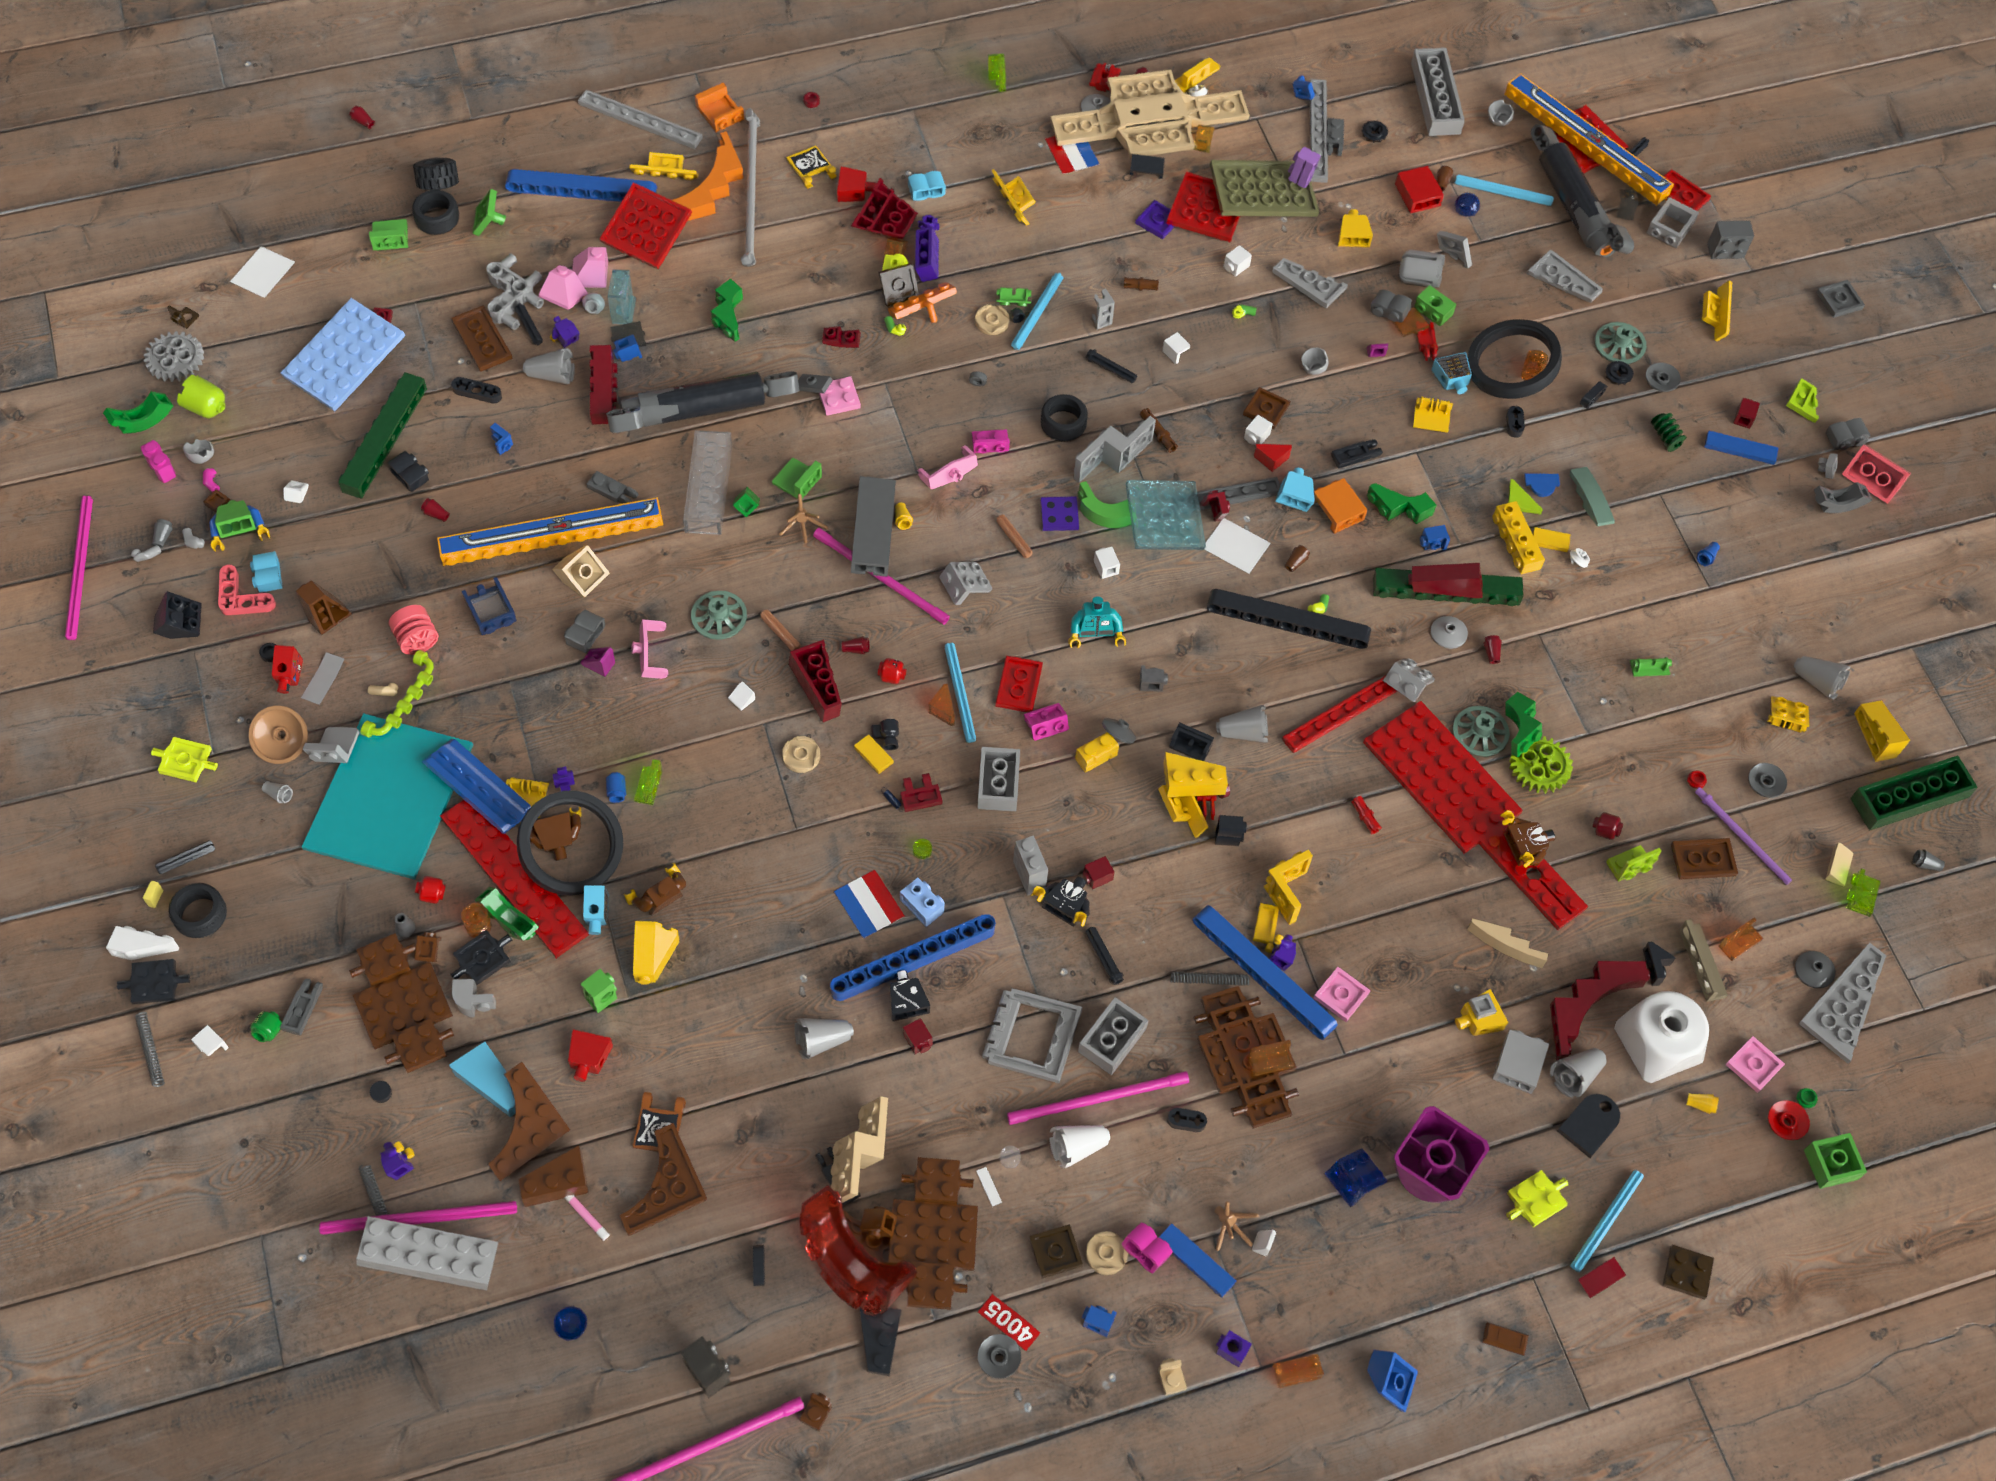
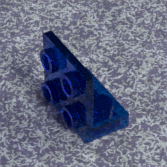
M1362 1148L1337 1160L1324 1173L1350 1207L1356 1205L1367 1193L1388 1181Z

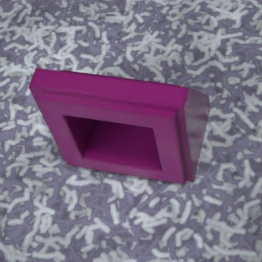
M1388 343L1367 346L1368 357L1386 356Z

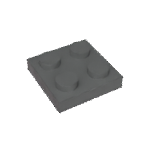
M1848 280L1818 288L1816 292L1833 318L1862 310L1865 306Z

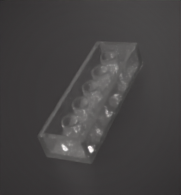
M695 430L683 517L685 533L722 535L732 452L731 432Z

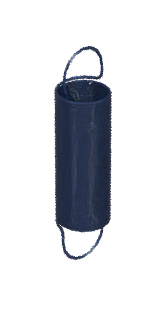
M889 790L883 793L884 797L896 809L902 806L900 801Z

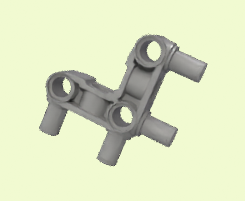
M510 253L501 262H491L486 267L489 282L496 288L504 291L499 297L496 296L488 304V311L495 324L504 323L511 329L516 330L520 325L519 320L511 316L516 312L515 306L519 303L524 305L526 302H529L537 309L543 306V299L533 293V287L543 278L540 272L536 270L526 279L511 271L510 267L517 263V258Z

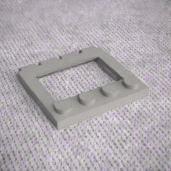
M1013 988L1011 992L1004 990L999 1005L1003 1007L997 1008L993 1021L997 1025H992L987 1039L990 1043H986L982 1058L987 1059L990 1065L1060 1083L1082 1007ZM1021 1004L1060 1014L1044 1066L1034 1064L1029 1060L1004 1055Z

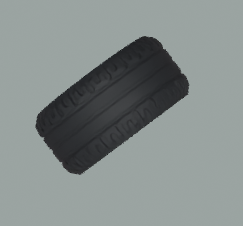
M426 191L419 195L412 205L415 223L425 233L431 235L444 234L451 231L458 224L460 214L457 202L446 191ZM433 208L447 209V212L441 216L428 217L424 215Z
M1055 395L1049 398L1042 407L1041 427L1046 435L1056 441L1068 442L1077 439L1084 433L1087 426V408L1080 399L1073 395ZM1066 411L1075 415L1078 420L1071 424H1060L1055 422L1050 416L1056 412Z
M192 883L191 885H186L174 894L169 903L171 922L181 934L190 938L210 936V934L219 930L227 915L224 899L219 891L209 884ZM199 899L213 901V908L204 919L197 922H186L182 919L183 912L190 903Z

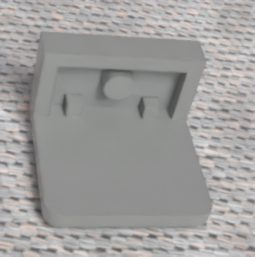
M950 562L939 576L955 605H961L969 593H988L993 589L977 562Z
M1404 658L1394 663L1383 681L1415 702L1424 688L1433 683L1435 678L1432 677L1433 674L1430 671L1419 668L1414 660Z
M327 727L320 743H305L303 750L315 762L347 763L360 731L357 728Z

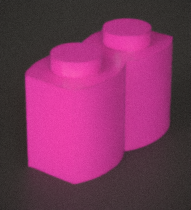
M152 440L141 446L142 453L149 467L154 470L161 482L166 483L176 477L175 470L168 456L163 453L156 441Z
M1143 1222L1131 1231L1122 1242L1124 1249L1152 1274L1173 1252L1170 1245L1157 1237L1154 1230Z

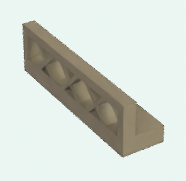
M1692 919L1686 920L1679 931L1706 1002L1724 999L1728 994L1700 923L1693 924Z

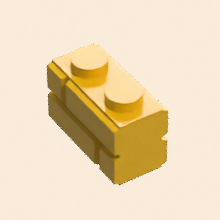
M1106 732L1077 748L1075 759L1086 773L1117 756L1119 745L1114 737Z

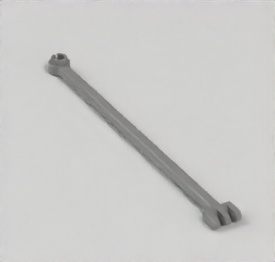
M751 108L746 110V119L749 122L745 254L741 257L742 264L747 267L756 264L754 256L757 127H760V119Z

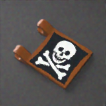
M644 1092L633 1148L659 1152L654 1131L674 1123L679 1134L686 1101L683 1097H677L674 1111L650 1108L653 1101L652 1093Z

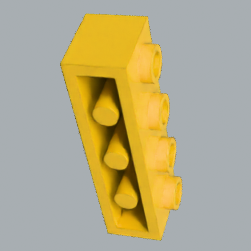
M1517 501L1496 506L1492 519L1499 528L1500 536L1506 543L1508 553H1511L1514 566L1518 568L1520 574L1540 570L1545 558Z

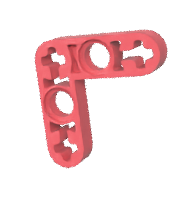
M225 565L220 569L218 605L224 615L270 612L276 607L275 599L269 593L238 595L239 574L235 566ZM229 572H232L230 573V580H228L226 575H228ZM225 588H234L232 592L224 593ZM227 599H229L230 604H231V605H229V608H225V607H227V604H228ZM246 601L252 602L249 607H243L242 605Z

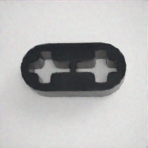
M1599 381L1584 395L1580 404L1586 409L1590 408L1604 394L1607 385Z
M1516 405L1511 406L1506 414L1507 432L1511 437H1520L1525 428L1523 409Z
M1174 1108L1169 1112L1167 1122L1174 1129L1201 1132L1206 1127L1207 1117L1200 1111ZM1175 1114H1178L1180 1120L1175 1122V1119L1171 1117H1175ZM1196 1118H1200V1122H1202L1199 1126L1195 1125L1194 1121Z
M753 1245L754 1286H765L764 1245Z

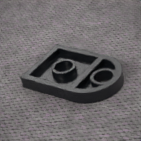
M1589 1095L1578 1105L1557 1132L1591 1158L1618 1126L1620 1110L1617 1104L1606 1095ZM1600 1104H1607L1610 1108V1111H1602L1600 1108Z

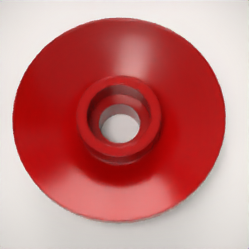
M1789 1100L1779 1101L1769 1110V1125L1779 1137L1785 1140H1798L1807 1134L1810 1127L1809 1116L1805 1109L1796 1102ZM1783 1120L1788 1121L1789 1126L1786 1125Z

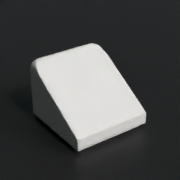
M290 481L284 487V500L301 503L309 484Z
M741 682L728 699L742 711L755 700V693L744 682Z
M1259 1231L1252 1251L1263 1256L1268 1255L1276 1231Z

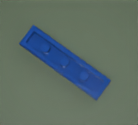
M1709 430L1706 435L1704 448L1773 465L1776 463L1778 447Z
M1172 1223L1159 1236V1238L1170 1245L1173 1251L1172 1254L1221 1298L1236 1283V1280Z

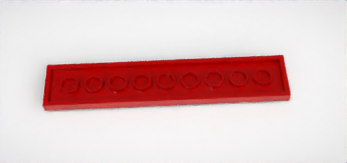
M465 800L440 815L441 820L511 905L537 924L539 928L535 930V934L556 959L589 936L588 931L557 894L538 886L526 874L518 857L517 846L506 833H501Z

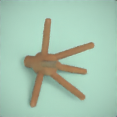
M798 494V507L795 515L787 519L789 524L779 535L782 536L796 522L801 523L804 543H807L804 522L808 520L826 530L828 526L813 519H819V515L807 513V510L802 506V496Z
M1228 1201L1225 1202V1210L1221 1206L1216 1207L1215 1213L1223 1223L1216 1251H1219L1226 1229L1230 1239L1234 1238L1231 1227L1251 1247L1253 1245L1252 1242L1235 1223L1237 1219L1258 1218L1259 1214L1233 1213L1229 1210L1230 1203Z

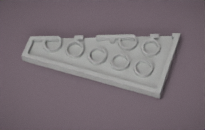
M1871 943L1864 948L1798 1023L1847 1064L1852 1060V1054L1857 1045L1858 1036L1863 1027L1871 1003L1870 1000L1886 955Z

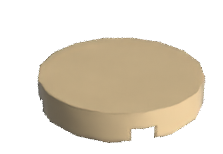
M985 305L976 313V327L987 335L1001 334L1008 328L1009 314L1006 309L999 305Z
M797 736L785 743L782 749V760L791 771L805 773L813 770L820 761V748L812 738Z
M1105 1231L1097 1233L1089 1240L1085 1255L1091 1269L1099 1274L1111 1275L1124 1267L1127 1262L1128 1252L1122 1246L1124 1240L1119 1235Z

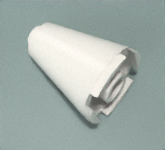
M1102 1125L1056 1126L1050 1130V1132H1053V1137H1050L1051 1151L1056 1161L1060 1160L1062 1165H1059L1061 1168H1068L1107 1146L1110 1140L1108 1129Z

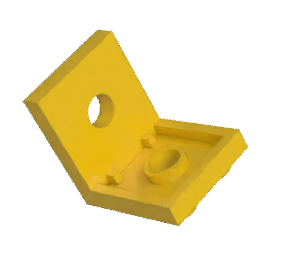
M1309 849L1303 853L1301 851L1297 852L1287 861H1280L1274 868L1268 871L1270 876L1266 877L1268 884L1264 885V889L1275 905L1279 907V911L1289 925L1296 922L1301 903L1287 883L1307 873L1313 857Z

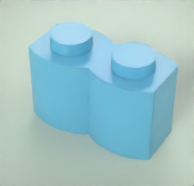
M940 171L913 174L908 177V187L914 201L945 195L946 186Z
M276 551L253 555L250 567L252 573L255 572V576L252 577L254 588H258L260 593L282 589L280 564Z

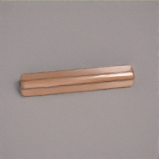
M1004 514L998 516L997 523L1022 556L1026 559L1031 557L1033 551Z
M765 609L761 612V619L791 651L801 648L800 643L769 610Z

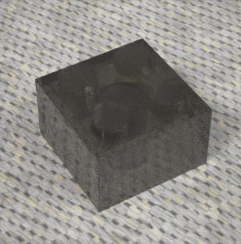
M702 1336L680 1353L684 1364L706 1396L710 1398L730 1383L729 1375L731 1373L725 1360L717 1358V1349L711 1340L706 1342Z

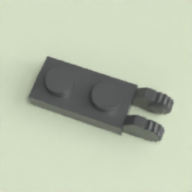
M1328 118V155L1332 154L1333 148H1338L1337 154L1342 156L1344 119Z
M598 471L587 482L588 489L616 503L632 502L624 494L635 499L638 497L636 490Z
M306 978L303 981L280 1026L282 1031L299 1036L302 1035L321 994L323 983L317 982L311 994H307L311 986V980Z

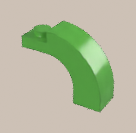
M1087 481L1080 483L1079 491L1077 492L1081 501L1080 511L1088 520L1107 528H1121L1134 524L1136 513L1128 499L1116 504L1103 503L1095 497Z

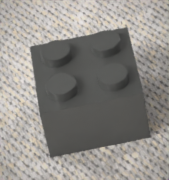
M1750 220L1717 221L1707 242L1711 259L1744 258L1754 238Z

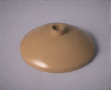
M271 706L261 710L254 717L249 728V742L253 751L262 760L273 764H284L296 759L303 752V747L308 740V730L304 719L295 710L286 706ZM281 731L285 732L284 738L280 736Z

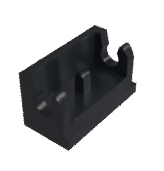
M1132 154L1130 175H1133V172L1160 175L1159 179H1163L1165 158Z
M1179 722L1171 738L1172 741L1169 748L1196 760L1205 761L1212 748L1214 737Z

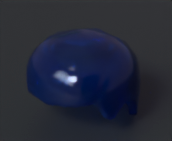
M1463 193L1455 201V210L1461 216H1475L1480 211V200L1474 193Z
M573 1305L562 1308L556 1314L553 1321L555 1333L559 1338L566 1341L580 1338L588 1324L586 1314L581 1308Z

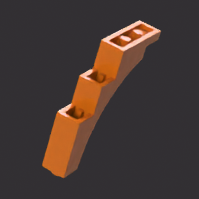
M727 131L720 133L721 140H719V147H717L716 161L708 177L691 192L672 200L692 210L693 213L688 221L716 214L714 200L730 196L728 183L743 179V167Z

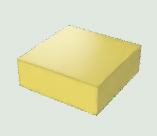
M151 881L143 896L146 904L152 908H156L163 893V889L158 882Z

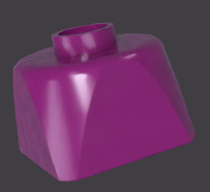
M1435 1106L1425 1107L1394 1155L1396 1173L1403 1187L1422 1201L1441 1203L1459 1199L1488 1153L1489 1145L1487 1140ZM1431 1158L1437 1160L1440 1165L1434 1163Z

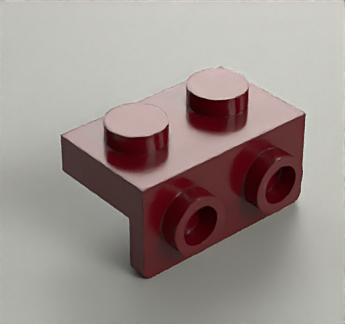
M1218 490L1210 491L1200 502V507L1211 505L1214 522L1222 521L1230 511L1229 500H1226L1224 492H1218Z

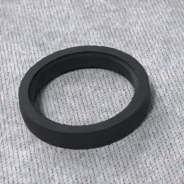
M1526 319L1506 320L1486 328L1474 339L1468 351L1471 379L1474 384L1483 392L1504 399L1527 397L1546 388L1558 375L1562 360L1560 343L1554 332L1539 322ZM1507 336H1530L1543 342L1549 349L1551 355L1546 367L1539 374L1525 381L1515 383L1499 382L1485 375L1479 367V359L1483 351L1493 342Z
M560 791L540 799L526 812L520 823L517 835V853L526 874L538 886L559 895L584 894V886L603 885L614 874L623 852V833L616 815L603 801L593 795L580 791ZM571 804L584 807L597 815L607 829L610 840L608 859L603 868L589 879L579 882H566L555 879L539 867L532 855L530 835L536 819L546 810L558 805Z

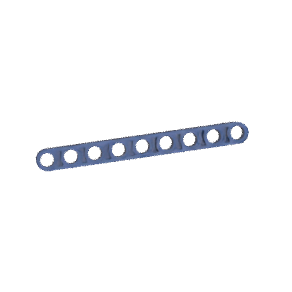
M517 169L509 170L505 184L506 189L514 193L618 202L623 201L633 182L655 193L657 191V185L652 181Z
M1207 905L1193 918V922L1198 929L1317 1038L1324 1040L1338 1026L1336 1020L1213 907Z
M989 914L981 915L832 979L830 983L831 996L836 1001L846 1000L895 979V974L899 971H907L909 973L984 941L994 935L995 919ZM988 924L991 927L986 929L982 925ZM971 932L973 935L965 936L964 933ZM950 939L953 940L954 943L948 944L945 941ZM930 947L936 948V951L930 952L927 949ZM916 955L918 956V958L912 960L909 958V956ZM892 963H898V964H900V966H898V967H896V968H895V967H892V966H890V965H891ZM880 971L881 974L873 975L872 972ZM857 978L863 980L861 983L853 982ZM841 986L844 987V990L836 991L835 988Z

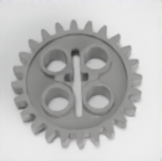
M175 331L174 335L168 332L166 337L161 334V339L154 338L155 343H149L151 348H145L147 353L144 354V362L148 372L150 371L151 375H155L157 379L162 377L164 382L168 378L171 382L174 381V378H177L178 381L181 380V377L187 379V374L194 375L193 370L199 371L197 365H203L201 360L204 359V351L200 341L198 342L196 337L192 338L191 334L186 336L185 332H182L180 335L177 331Z

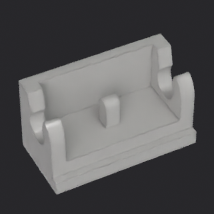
M1106 288L1101 291L1102 299H1099L1097 294L1094 296V300L1097 303V313L1092 315V320L1097 330L1111 325L1113 321L1115 302Z

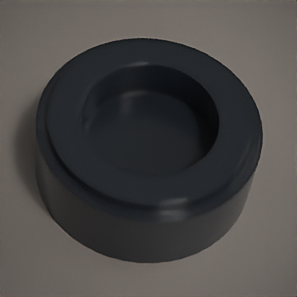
M266 643L261 646L259 654L263 661L273 662L276 644Z
M378 1081L371 1086L370 1096L375 1102L384 1103L391 1098L392 1089L387 1082Z

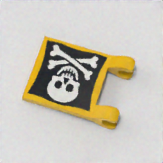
M817 146L787 157V161L802 179L807 189L813 187L811 183V176L826 171L830 179L837 177L835 174L836 168L828 162Z

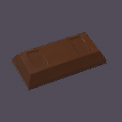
M1486 1322L1482 1343L1525 1356L1529 1335Z

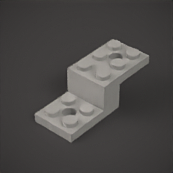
M1151 416L1146 420H1142L1135 431H1131L1127 437L1112 426L1103 430L1095 441H1091L1083 452H1079L1075 457L1074 480L1080 483L1101 462H1104L1119 473L1152 442L1156 420Z

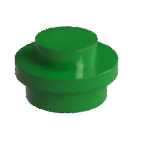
M1803 1088L1796 1095L1798 1104L1803 1108L1810 1109L1817 1104V1094L1812 1089Z

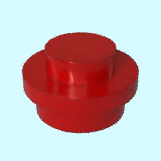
M1699 770L1692 771L1687 776V783L1694 789L1703 788L1707 783L1706 775Z

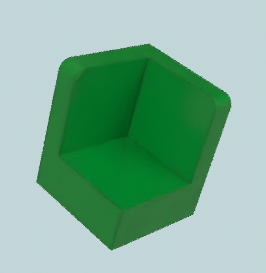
M746 487L735 497L733 506L747 517L759 506L760 498Z

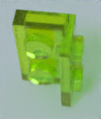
M989 54L988 79L995 80L996 85H999V92H1006L1004 54Z
M653 759L651 766L643 767L634 797L635 802L649 805L654 804L662 775L660 760Z
M1861 868L1851 878L1850 884L1853 886L1846 897L1848 901L1847 909L1870 917L1873 914L1881 881L1864 875L1865 869Z

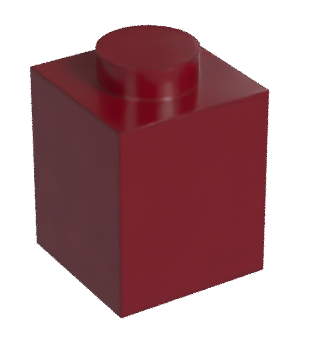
M1743 397L1737 408L1733 424L1750 429L1756 419L1760 403Z
M1104 856L1086 864L1082 876L1086 884H1090L1093 890L1113 881L1115 871L1107 857Z
M921 1018L903 1027V1036L914 1054L919 1052L925 1053L931 1048L933 1037Z

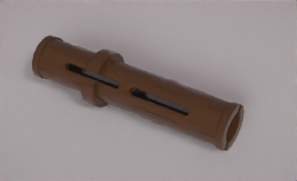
M1149 408L1143 409L1140 412L1143 420H1146L1149 416L1156 420L1154 434L1158 442L1162 443L1169 453L1171 451L1174 452L1178 445L1171 438L1169 431L1162 427Z

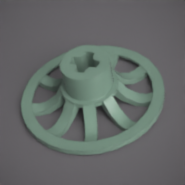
M1611 322L1605 324L1598 330L1595 336V346L1598 352L1611 362L1622 361L1631 364L1640 360L1646 351L1647 343L1643 334L1637 328L1627 323ZM1613 326H1620L1617 328V331L1613 328ZM1608 328L1611 335H1605L1602 332ZM1640 337L1642 344H1637L1633 339ZM1599 338L1610 341L1604 344H1600ZM1615 345L1609 354L1604 352V348ZM1632 346L1635 348L1642 349L1639 354H1636L1632 349ZM1618 348H1621V359L1613 358ZM1626 348L1630 355L1634 358L1626 360Z
M713 591L701 596L695 602L691 611V620L694 628L704 637L716 640L726 639L736 635L744 627L747 620V609L744 602L737 595L727 591ZM715 595H724L723 598H713ZM706 598L710 601L708 607L700 604ZM728 598H733L737 603L727 605ZM741 606L743 615L734 614L731 610ZM699 609L706 612V614L696 617V610ZM728 617L741 620V622L735 627ZM710 618L709 622L707 623L704 629H702L697 623L703 622ZM714 621H716L717 634L708 633ZM721 621H724L732 631L722 634Z
M1468 707L1457 715L1453 723L1454 737L1472 755L1482 757L1495 755L1502 751L1509 741L1510 732L1507 722L1498 712L1488 707ZM1481 710V714L1475 718L1470 711ZM1486 711L1492 713L1496 717L1493 719L1490 715L1486 714ZM1466 714L1472 722L1463 723L1459 720ZM1501 721L1504 730L1496 729L1494 725ZM1458 726L1461 728H1471L1464 734H1458ZM1474 734L1475 737L1468 747L1462 740ZM1494 734L1505 735L1503 742H1499L1494 737ZM1488 737L1491 740V742L1495 746H1497L1496 749L1489 751L1487 743ZM1479 738H1482L1483 751L1474 750Z

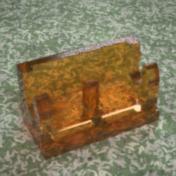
M1318 1354L1273 1364L1279 1389L1319 1380L1324 1375Z

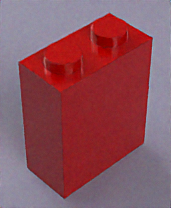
M1429 166L1418 167L1397 174L1395 186L1410 214L1441 206L1444 194Z

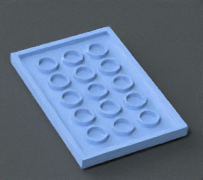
M350 298L281 371V375L333 411H336L404 338L405 334L385 319Z

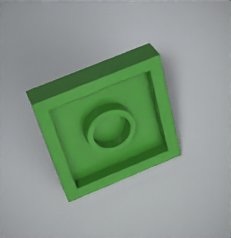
M490 189L477 205L472 234L479 236L491 221L501 226L504 224L506 215L495 211L497 191Z

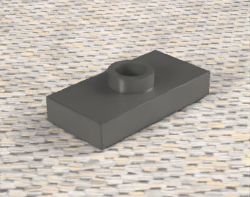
M802 374L798 380L800 391L825 393L833 381L830 376Z

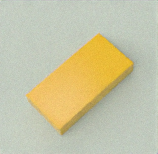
M1534 528L1533 536L1539 547L1568 552L1571 534Z
M869 734L854 745V749L878 774L894 763V760Z
M1260 903L1253 941L1265 944L1270 942L1273 944L1279 913L1278 906Z

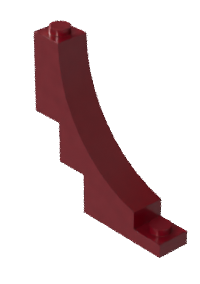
M1597 961L1593 967L1594 979H1576L1571 986L1573 998L1555 997L1550 1004L1556 1061L1571 1055V1043L1578 1037L1583 1018L1595 1003L1621 990L1643 988L1650 979V971L1646 968V961Z

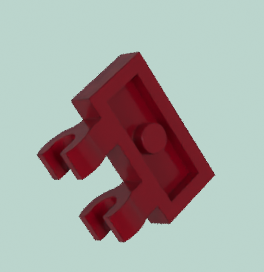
M929 773L922 774L923 787L913 789L911 777L903 778L904 791L900 792L904 812L943 804L938 784L932 785Z

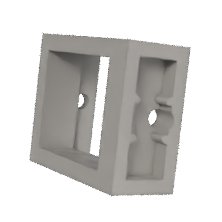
M1669 197L1652 220L1647 234L1677 248L1694 225L1699 212ZM1664 214L1685 224L1680 233L1659 223Z

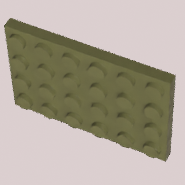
M1211 160L1209 164L1221 216L1317 217L1319 209L1311 181L1306 188L1289 181L1290 173L1288 170L1295 161Z

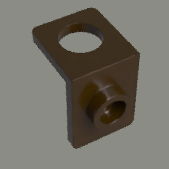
M170 305L167 307L171 320L186 329L199 317V313L188 307H185L182 311ZM192 314V318L185 320L184 315Z

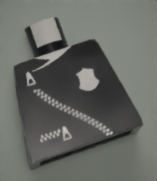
M907 971L897 972L895 974L897 982L890 984L892 1022L930 1014V1003L919 979H909Z

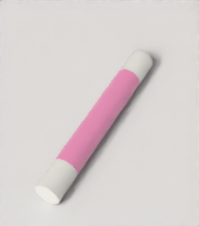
M574 1195L564 1197L603 1241L610 1236Z

